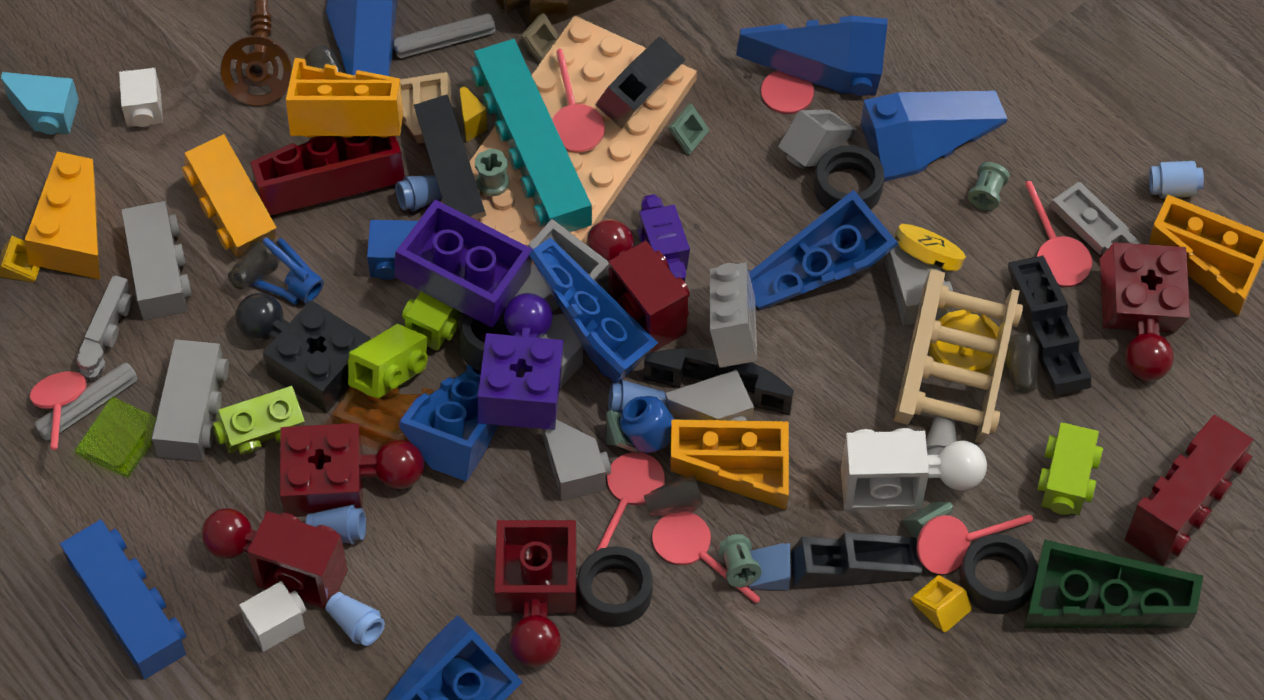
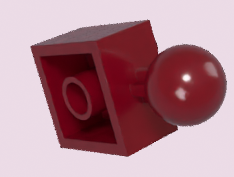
M606 219L596 223L587 235L586 245L608 261L609 295L658 342L650 353L687 333V317L689 316L688 297H690V292L684 280L680 277L675 278L669 270V265L664 255L659 250L654 251L647 241L633 247L632 233L624 223L614 219Z
M1113 242L1100 258L1103 328L1136 330L1137 337L1131 340L1125 351L1126 366L1134 377L1143 381H1156L1168 374L1174 362L1173 349L1170 343L1160 336L1159 332L1175 333L1190 318L1186 247Z
M358 423L281 427L280 498L284 513L295 517H305L308 514H315L316 512L354 505L355 509H363V478L378 477L383 484L390 488L405 489L414 485L420 479L424 470L422 453L415 445L406 440L390 441L384 444L377 454L363 455Z
M223 508L211 513L202 526V542L212 555L222 559H232L244 552L248 553L257 587L268 589L282 581L289 593L296 591L303 602L326 609L329 599L338 593L348 572L341 535L325 525H317L315 527L302 523L297 517L288 513H280L278 515L266 511L256 531L252 530L250 521L243 513L235 509Z
M497 520L495 562L497 613H524V618L517 622L511 631L510 648L514 657L520 663L530 667H541L550 663L557 656L561 647L560 632L557 626L548 619V613H576V520Z

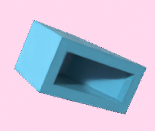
M2 72L1 80L8 100L34 131H40L45 134H70L79 101L73 79Z

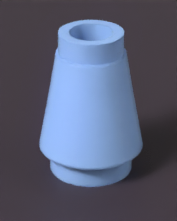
M341 592L334 594L327 602L326 611L331 614L332 618L353 643H361L364 646H368L374 643L382 634L385 622L378 610L349 596H345Z

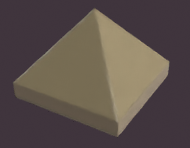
M542 13L520 37L538 63H541L559 38V34L545 14Z

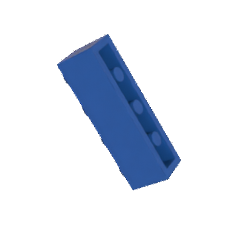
M101 519L59 543L68 564L144 680L186 655L181 641L187 637L183 628L175 617L168 620L162 611L167 607L163 598L155 587L148 590L142 581L147 578L143 568L135 557L128 560L123 552L127 549V546L116 528L109 531Z

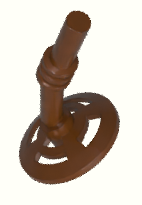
M254 0V13L251 14L252 36L243 37L230 45L222 58L220 72L225 88L234 98L248 105L262 106L275 102L287 91L292 73V65L286 51L278 43L268 38L271 36V15L268 13V0ZM253 44V52L247 54L242 49L247 45ZM279 56L283 65L282 80L277 78L279 73L278 62L275 58ZM232 59L237 60L236 74L239 79L237 83H235L231 75ZM268 61H271V63H272V66H273V74L268 73V70H269V62H268ZM242 63L247 64L245 69L246 76L242 72ZM268 84L272 90L262 95L247 93L250 85L259 87Z

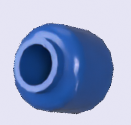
M640 396L626 404L619 423L624 435L638 451L651 453L665 448L671 442V422L675 419L665 404L657 397Z

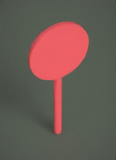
M557 49L556 53L568 106L560 109L552 121L567 151L576 153L586 152L596 147L603 139L605 132L604 120L596 109L588 105L575 103L564 52L562 49Z
M777 70L764 79L761 86V96L764 103L773 111L782 114L798 113L799 110L806 109L811 104L814 96V87L812 82Z
M1027 181L1025 183L1026 188L1049 237V240L1040 247L1037 257L1044 255L1059 287H1073L1082 283L1088 277L1092 268V258L1089 250L1084 244L1074 238L1056 237L1033 183Z
M66 371L50 375L38 382L30 392V399L33 405L44 409L53 408L51 450H57L61 406L77 399L86 389L85 377L78 372Z
M631 452L618 457L611 464V474L607 475V484L612 495L620 503L597 550L607 547L627 504L643 505L657 498L663 490L665 483L664 470L654 457L641 452Z
M676 511L663 516L656 523L653 529L652 543L656 553L663 560L674 565H689L702 559L727 580V569L707 554L710 547L711 534L702 518L691 512ZM747 586L736 587L754 603L760 601V597Z
M949 515L934 517L923 526L917 539L918 558L922 565L931 572L937 574L953 572L962 565L963 558L970 546V541L1032 522L1033 516L1025 515L968 533L966 526L955 517Z

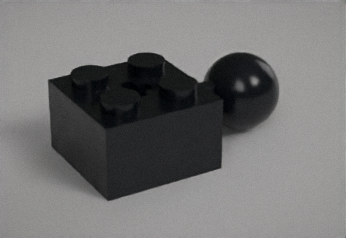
M254 293L245 297L239 303L235 313L237 327L245 337L255 341L274 339L263 352L268 376L285 387L292 386L297 395L325 413H328L351 387L348 385L349 352L370 340L368 335L312 300L302 308L290 323L284 320V313L280 303L274 297L265 293Z

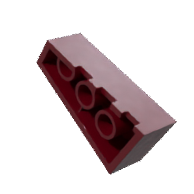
M341 136L311 137L309 141L303 144L296 145L291 143L250 162L256 191L269 215L394 185L396 182L403 181L405 177L402 152L396 136L384 138L377 136H352L347 138Z
M1214 414L1188 445L1185 454L1188 456L1185 457L1180 454L1173 462L1165 478L1161 476L1154 484L1153 491L1149 497L1146 498L1144 496L1137 504L1124 540L1163 566H1165L1172 555L1179 558L1191 541V538L1187 535L1193 527L1200 530L1210 517L1212 510L1208 507L1214 499L1220 503L1233 485L1229 481L1233 474L1237 473L1241 476L1250 464L1253 456L1248 452L1254 439Z

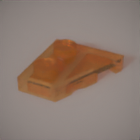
M350 388L333 412L332 424L358 423L361 436L383 445L393 440L408 441L409 439L399 428V423L415 399L422 394H399V388H394L377 399L366 395L360 390ZM422 388V394L430 395L434 392L432 389Z

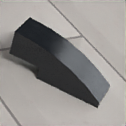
M844 532L839 539L801 537L790 550L795 586L836 587L867 585L913 578L922 574L921 563L917 554L916 537Z

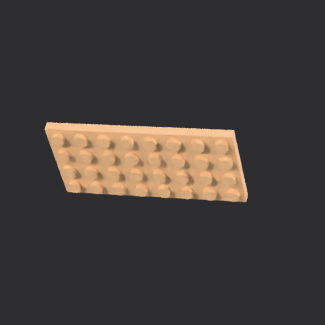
M574 16L531 76L553 119L560 109L568 106L556 53L557 49H562L575 103L588 105L596 109L604 120V136L596 147L580 153L567 151L592 204V225L570 232L583 243H586L590 229L601 221L697 80V71L682 64L621 129L595 104L607 87L646 48ZM494 127L469 162L476 181L479 174L475 169V158L477 155L487 149H497L503 152L508 161L506 173L509 177V186L504 193L498 196H487L479 191L486 216L475 220L528 246L545 226L539 227L533 211V206H535L533 198L527 199L524 195L520 178L523 176L519 169L514 170L512 168L507 152L510 149L507 141H500L496 127Z

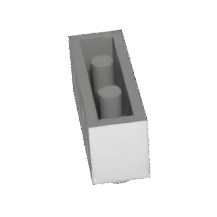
M166 201L121 209L137 301L143 321L188 312L185 297L192 296L188 275H181L180 266H185L186 261L182 244L175 245L174 236L180 235L177 215H169Z
M747 262L740 264L726 263L718 268L710 269V332L720 368L757 361L756 301Z
M175 339L152 436L158 457L203 462L206 448L212 447L214 441L213 425H211L213 414L218 413L222 402V395L219 392L220 382L227 380L229 361L223 358L220 344Z

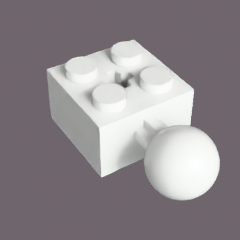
M908 428L897 429L893 432H874L869 429H861L854 433H846L841 465L844 511L921 509L928 478H940L945 485L954 490H970L980 484L985 477L987 471L986 457L978 446L968 441L950 443L939 455H927L925 431H913Z

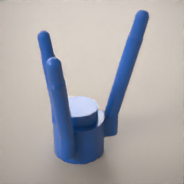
M264 238L263 244L291 269L284 281L288 285V290L238 271L232 272V277L283 297L293 305H296L299 300L305 304L310 300L313 301L324 286V281L321 277L311 270L283 238H279L277 243L284 252L269 238Z

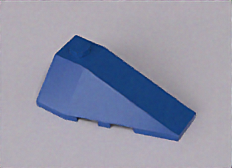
M327 0V19L329 24H331L346 74L355 75L357 70L390 76L398 0Z
M845 16L840 17V23L820 25L819 20L807 21L806 27L789 29L784 24L740 29L736 56L840 93H851L858 96L876 95L882 76L888 24L887 18Z
M996 91L898 92L864 100L860 126L871 153L878 157L884 168L885 182L922 172L927 169V164L941 156L943 158L948 157L960 145L967 141L974 142L1007 123V116Z
M853 190L749 272L756 306L759 310H762L870 268L899 244Z
M551 237L529 253L589 358L598 366L602 374L609 377L614 383H619L634 371L646 354L650 353L658 342Z
M467 365L466 371L455 379L448 377L442 381L440 388L432 394L427 395L424 393L416 398L399 423V428L409 441L420 450L423 459L431 469L466 482L484 456L499 426L478 423V391L481 371L474 369L470 365Z
M457 615L427 644L384 700H505L523 681L474 629Z

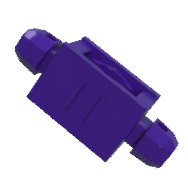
M657 195L644 196L641 202V211H639V229H637L640 243L647 241L654 251L659 250L666 258L669 270L675 278L680 277L685 282L690 247L675 204L664 206Z

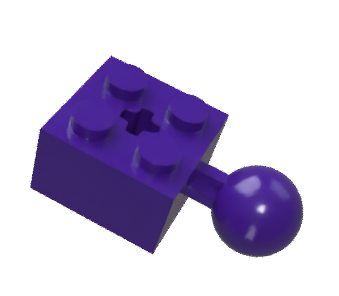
M533 293L520 294L508 303L504 312V323L511 335L486 333L478 391V423L555 430L562 375L563 340L542 338L551 328L553 314L548 302L539 295Z

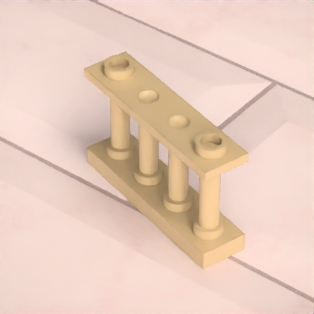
M930 269L924 281L893 421L908 425L914 414L920 415L921 412L977 425L975 442L983 443L989 433L995 434L999 423L1000 411L994 409L1012 326H1018L1022 314L1023 305L1017 304L1020 291L1012 289L1005 303L1001 304L949 291V287L943 285L945 272ZM946 305L1001 319L997 340L941 326V322L935 320L937 309H943ZM938 340L993 354L989 375L933 361V357L927 356L930 343L936 344ZM929 376L986 390L982 410L925 397V393L919 391L922 378L928 379Z

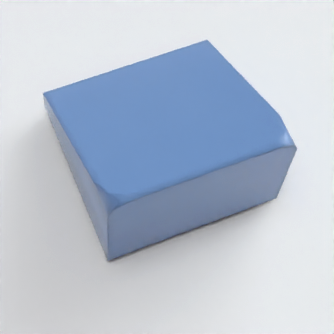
M783 543L750 551L753 560L760 564L762 573L756 582L749 585V588L789 590L790 544Z

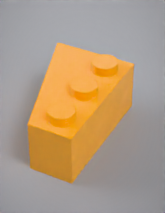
M294 59L286 96L290 136H341L346 138L352 136H377L381 138L400 136L403 106L399 78L357 70L355 75L337 72V66L326 64L324 69L306 66L305 59Z
M225 134L185 152L184 166L181 167L183 175L199 198L203 212L208 219L211 218L218 228L216 233L225 250L230 248L237 258L263 245L264 238L275 239L277 227Z
M57 151L25 237L29 265L100 280L93 159Z
M1167 195L1153 225L1149 244L1186 247L1188 276L1239 316L1264 261V233Z
M672 420L671 472L786 510L789 498V422Z

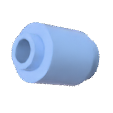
M1195 161L1159 162L1158 166H1150L1149 168L1150 194L1159 195L1161 199L1166 198L1167 195L1176 198L1196 197L1197 189H1203L1202 167L1197 168Z

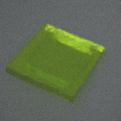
M112 396L75 449V452L84 458L129 478L153 443L152 436L157 417Z

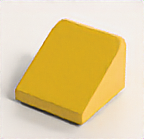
M463 86L460 88L465 139L469 142L487 130L486 107L467 87Z
M11 236L4 245L0 256V277L35 282L40 267L28 264L25 241Z
M940 575L936 576L910 598L912 603L943 632H947L971 611V605L965 589Z

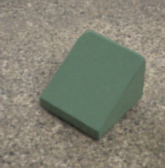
M950 502L930 503L904 518L903 524L910 534L918 539L921 529L929 520L940 515L951 516L953 505Z

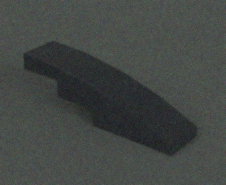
M448 94L414 104L413 106L444 204L473 219L485 217L486 212Z
M1044 255L1008 262L1014 290L1020 291L1018 303L1023 305L1022 315L1054 395L1091 388L1092 377L1079 353L1080 340L1067 316L1068 303Z

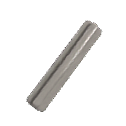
M487 13L397 37L393 40V47L397 57L404 58L493 34L495 32V23L491 14Z
M127 362L122 363L88 386L77 399L61 406L59 433L136 382L137 375L134 369ZM53 410L34 424L37 432L45 441L51 439Z

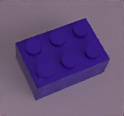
M435 199L395 251V278L493 328L504 313L508 303L516 296L530 276L532 259L529 253L533 249Z

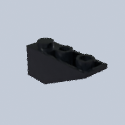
M659 36L607 87L595 105L622 129L686 59Z

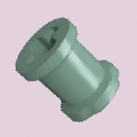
M487 149L484 152H480L475 158V169L479 173L476 184L478 190L484 195H501L509 186V177L506 173L508 161L503 152L497 149Z
M985 162L978 167V180L975 187L970 189L968 200L979 209L991 211L998 208L1001 200L999 196L1001 188L1008 183L1010 175L1005 167L1000 164Z
M742 534L728 536L718 544L716 548L717 554L726 564V578L731 586H749L760 578L762 573L761 567L757 561L753 560L750 552L752 545L749 538Z

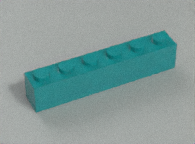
M515 39L474 51L475 66L470 67L474 84L477 88L482 86L485 92L483 94L484 105L489 115L495 114L497 119L495 127L500 141H507L510 149L507 152L512 168L514 170L519 169L523 176L520 178L524 195L527 199L533 198L535 203L533 211L539 227L546 226L551 219L569 232L591 226L592 204Z

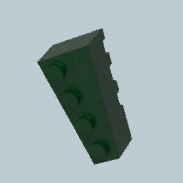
M1044 539L1024 628H1189L1197 614L1203 575Z

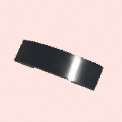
M689 348L656 351L645 356L644 380L680 388L684 376L704 381L737 370L746 391L754 393V407L789 416L791 414L794 390L778 376L753 362L720 368L716 351Z

